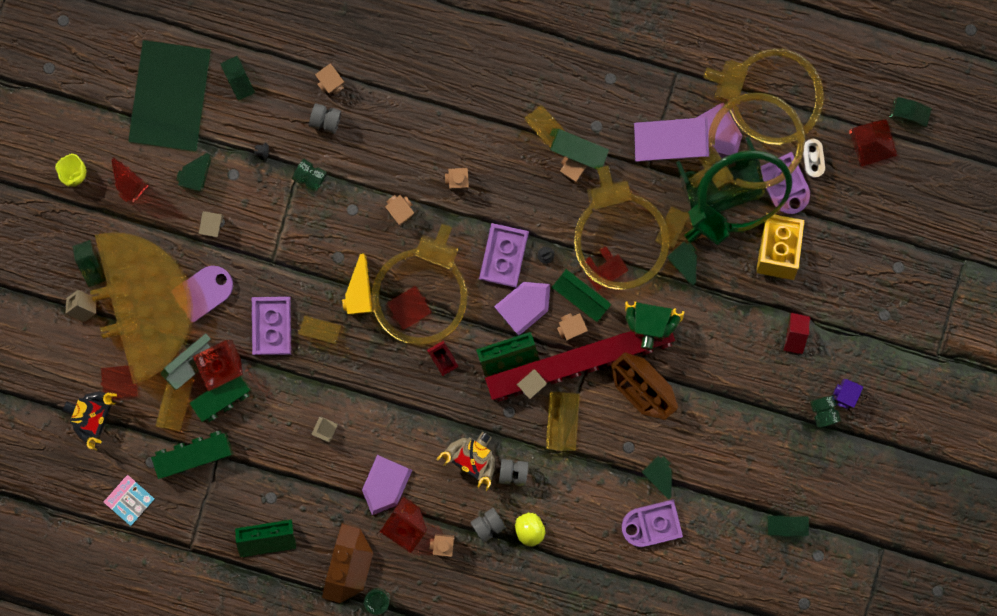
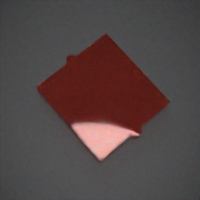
M416 286L387 303L394 314L393 318L397 319L403 330L432 313L425 302L426 298L422 297Z
M135 365L101 368L102 382L100 384L103 386V392L117 394V397L113 396L112 399L138 396L136 385L138 379H136Z

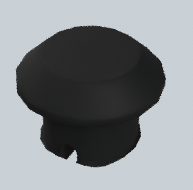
M265 142L263 145L255 146V149L258 151H254V154L262 156L265 160L269 155V145Z
M542 247L537 255L539 261L545 264L550 263L554 259V251L550 247Z

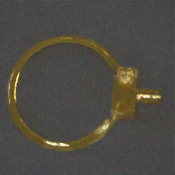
M786 49L764 50L750 56L742 63L733 60L725 61L722 72L706 68L703 74L704 79L718 83L714 98L727 102L733 118L741 129L761 142L768 144L794 142L806 135L820 117L824 101L821 79L813 65L803 56ZM769 56H784L801 64L810 74L816 91L815 108L807 124L796 133L781 138L767 137L755 132L743 120L738 106L735 105V102H738L748 67L757 60Z
M765 93L744 94L726 103L714 117L709 129V157H697L704 169L689 178L693 187L699 186L702 177L708 169L721 160L718 152L711 145H715L716 132L722 118L733 107L752 100L767 101L779 106L794 122L798 135V146L796 155L788 167L792 174L802 158L805 146L804 129L793 108L780 98ZM727 166L712 178L718 190L728 184H734L746 189H763L785 180L782 173L776 178L765 182H747L738 178L735 181Z
M602 166L597 168L601 186L587 190L590 204L580 216L576 226L574 240L576 256L586 274L597 283L613 289L635 288L651 280L662 268L669 250L668 227L662 214L652 203L632 194L628 181L622 180L613 183L609 166ZM631 200L646 208L657 220L662 234L661 252L655 265L642 277L629 282H613L597 275L586 263L581 249L582 230L587 219L593 213L591 209H599Z
M441 224L436 240L423 235L417 248L395 255L383 265L374 280L372 288L374 313L381 326L400 341L416 345L440 341L456 329L464 316L467 306V288L464 277L455 263L459 249L446 244L452 227ZM418 256L448 269L452 267L451 271L459 284L461 299L456 317L446 329L429 337H412L397 331L385 319L380 308L379 289L383 277L394 264L408 257Z

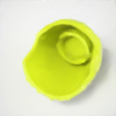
M73 153L61 158L56 164L55 169L59 180L66 186L76 187L86 178L87 171L84 162Z
M527 513L517 518L515 523L516 534L524 545L536 546L543 541L545 527L539 516L534 513Z

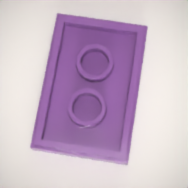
M491 223L479 279L517 287L529 231Z
M252 297V355L291 354V297Z

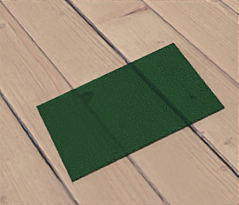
M143 40L128 142L197 151L211 49Z

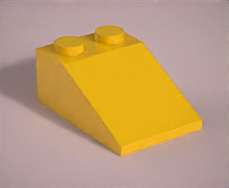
M773 215L765 221L756 273L790 280L795 279L799 268L804 220Z
M360 254L345 294L346 299H342L343 310L347 311L349 315L373 312L365 254Z

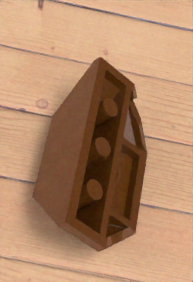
M624 352L611 364L615 387L641 414L666 420L678 409L672 386L646 359Z
M345 524L341 525L325 581L323 599L341 603L364 590L373 551L360 528Z

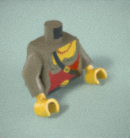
M482 432L477 441L471 437L468 439L461 438L452 442L437 457V460L441 457L445 459L446 462L443 466L447 465L450 461L480 480L478 488L481 484H485L487 486L485 491H488L495 472V457L492 455V451L487 448L488 443L492 439L491 436Z

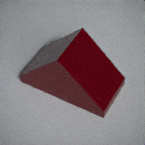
M790 314L784 351L803 354L809 336V316Z
M445 341L427 350L442 376L459 367Z

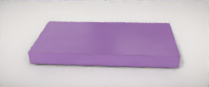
M708 118L634 123L635 161L709 157Z

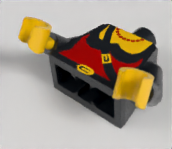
M97 391L85 394L83 398L78 399L77 404L66 401L63 412L72 415L70 424L73 425L74 432L87 444L88 448L97 451L95 443H102L101 440L96 438L101 436L111 406L116 404L112 402V397H117V394Z

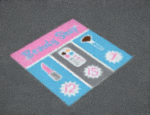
M127 475L104 503L131 526L155 498Z

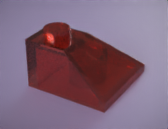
M886 119L849 130L860 167L897 156Z
M113 158L111 162L116 189L120 192L118 195L124 201L128 202L130 200L134 203L148 187V184L120 160Z
M225 340L192 356L208 391L243 375L240 355L233 340Z
M403 497L380 530V533L412 553L426 533L427 528L420 508Z

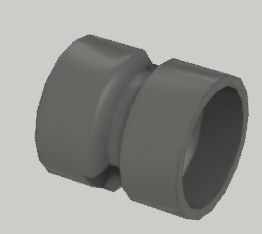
M315 103L309 127L318 130L324 128L325 132L335 134L342 111L334 108L327 110L326 106Z
M502 459L499 484L509 485L511 482H514L517 486L526 487L528 462L517 461L513 463L512 460Z
M494 508L485 512L484 517L479 516L471 521L472 526L483 543L492 538L493 533L498 534L506 529L505 524Z

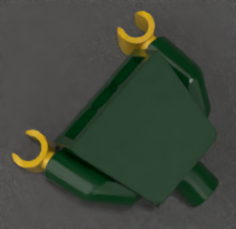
M628 301L625 302L626 321L630 330L635 332V337L642 338L641 348L645 350H652L654 341L661 342L663 338L669 337L677 328L679 322L683 320L684 311H682V314H677L676 308L673 309L672 313V308L637 302L630 306Z

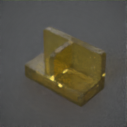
M542 105L524 118L525 122L549 148L554 140V137L550 136L552 128L565 131Z

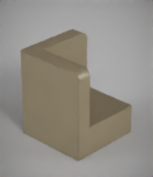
M203 211L199 234L218 237L224 215Z
M77 290L66 298V314L85 322L96 314L97 299Z
M534 369L517 385L530 399L547 383Z
M320 416L311 435L331 442L338 424Z

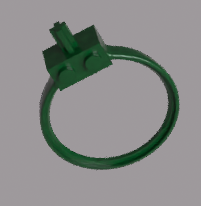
M755 150L734 153L716 162L708 169L699 183L697 190L698 204L688 211L693 228L684 235L685 238L691 243L703 234L718 245L729 236V232H744L771 218L784 206L791 193L792 176L787 165L771 153ZM746 159H760L776 165L784 174L786 191L780 204L767 215L750 222L728 223L724 216L706 203L707 189L712 178L727 165Z

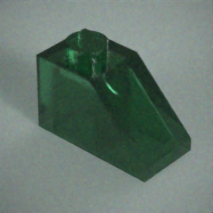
M238 55L220 63L238 101L255 93Z
M897 97L893 101L889 118L927 127L932 108L913 100Z
M206 153L183 166L182 171L179 170L176 181L179 182L178 186L203 192L212 155Z
M91 240L72 246L75 262L88 287L107 281Z
M682 242L666 258L692 286L696 283L697 255L694 253L696 249L691 243L688 242L686 244Z
M657 455L641 472L667 499H670L672 497V469L669 467L671 463L664 456L660 458Z
M768 516V535L809 536V516Z

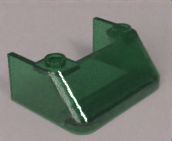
M745 138L748 151L755 150L750 138ZM759 159L737 161L734 167L718 172L708 186L706 203L717 212H721L762 197L765 193V186ZM678 161L676 164L680 181L691 210L698 204L697 190L702 178L695 171L685 173L680 161Z

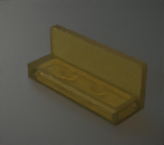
M194 376L177 390H174L167 382L156 427L175 431L181 430Z
M550 392L546 449L576 450L579 409L578 393Z

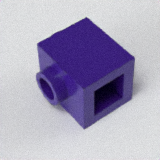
M843 379L841 385L838 384L834 390V400L838 401L837 405L845 409L849 407L854 408L863 386Z

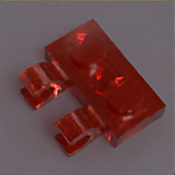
M606 246L599 251L607 262L599 267L595 265L591 257L583 260L590 270V273L586 276L596 291L628 271L619 254L613 257Z

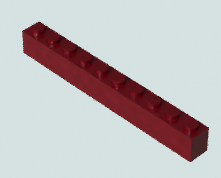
M629 331L486 377L485 380L492 400L496 399L497 402L508 399L507 395L514 393L515 396L524 394L517 384L534 369L545 382L551 381V384L562 382V377L568 375L570 379L580 376V371L587 370L590 373L599 370V365L606 364V367L611 366L624 352L632 355L642 352L645 355L654 352L653 348L652 350L642 349V338L635 337V332ZM673 332L669 337L663 338L661 342L654 341L653 348L660 346L661 349L672 346L671 342L675 341Z

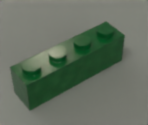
M220 430L211 433V438L203 440V437L191 440L192 444L187 446L184 443L173 446L174 450L169 452L166 449L156 451V456L151 457L158 479L233 455L227 433L222 434Z

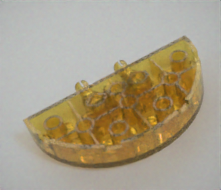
M126 233L95 235L107 287L90 290V294H99L91 297L93 302L110 297L117 319L116 324L100 327V332L109 331L101 334L103 339L115 335L121 336L133 384H138L160 374L184 349L192 329L193 300L191 290L182 268L167 251L157 244Z

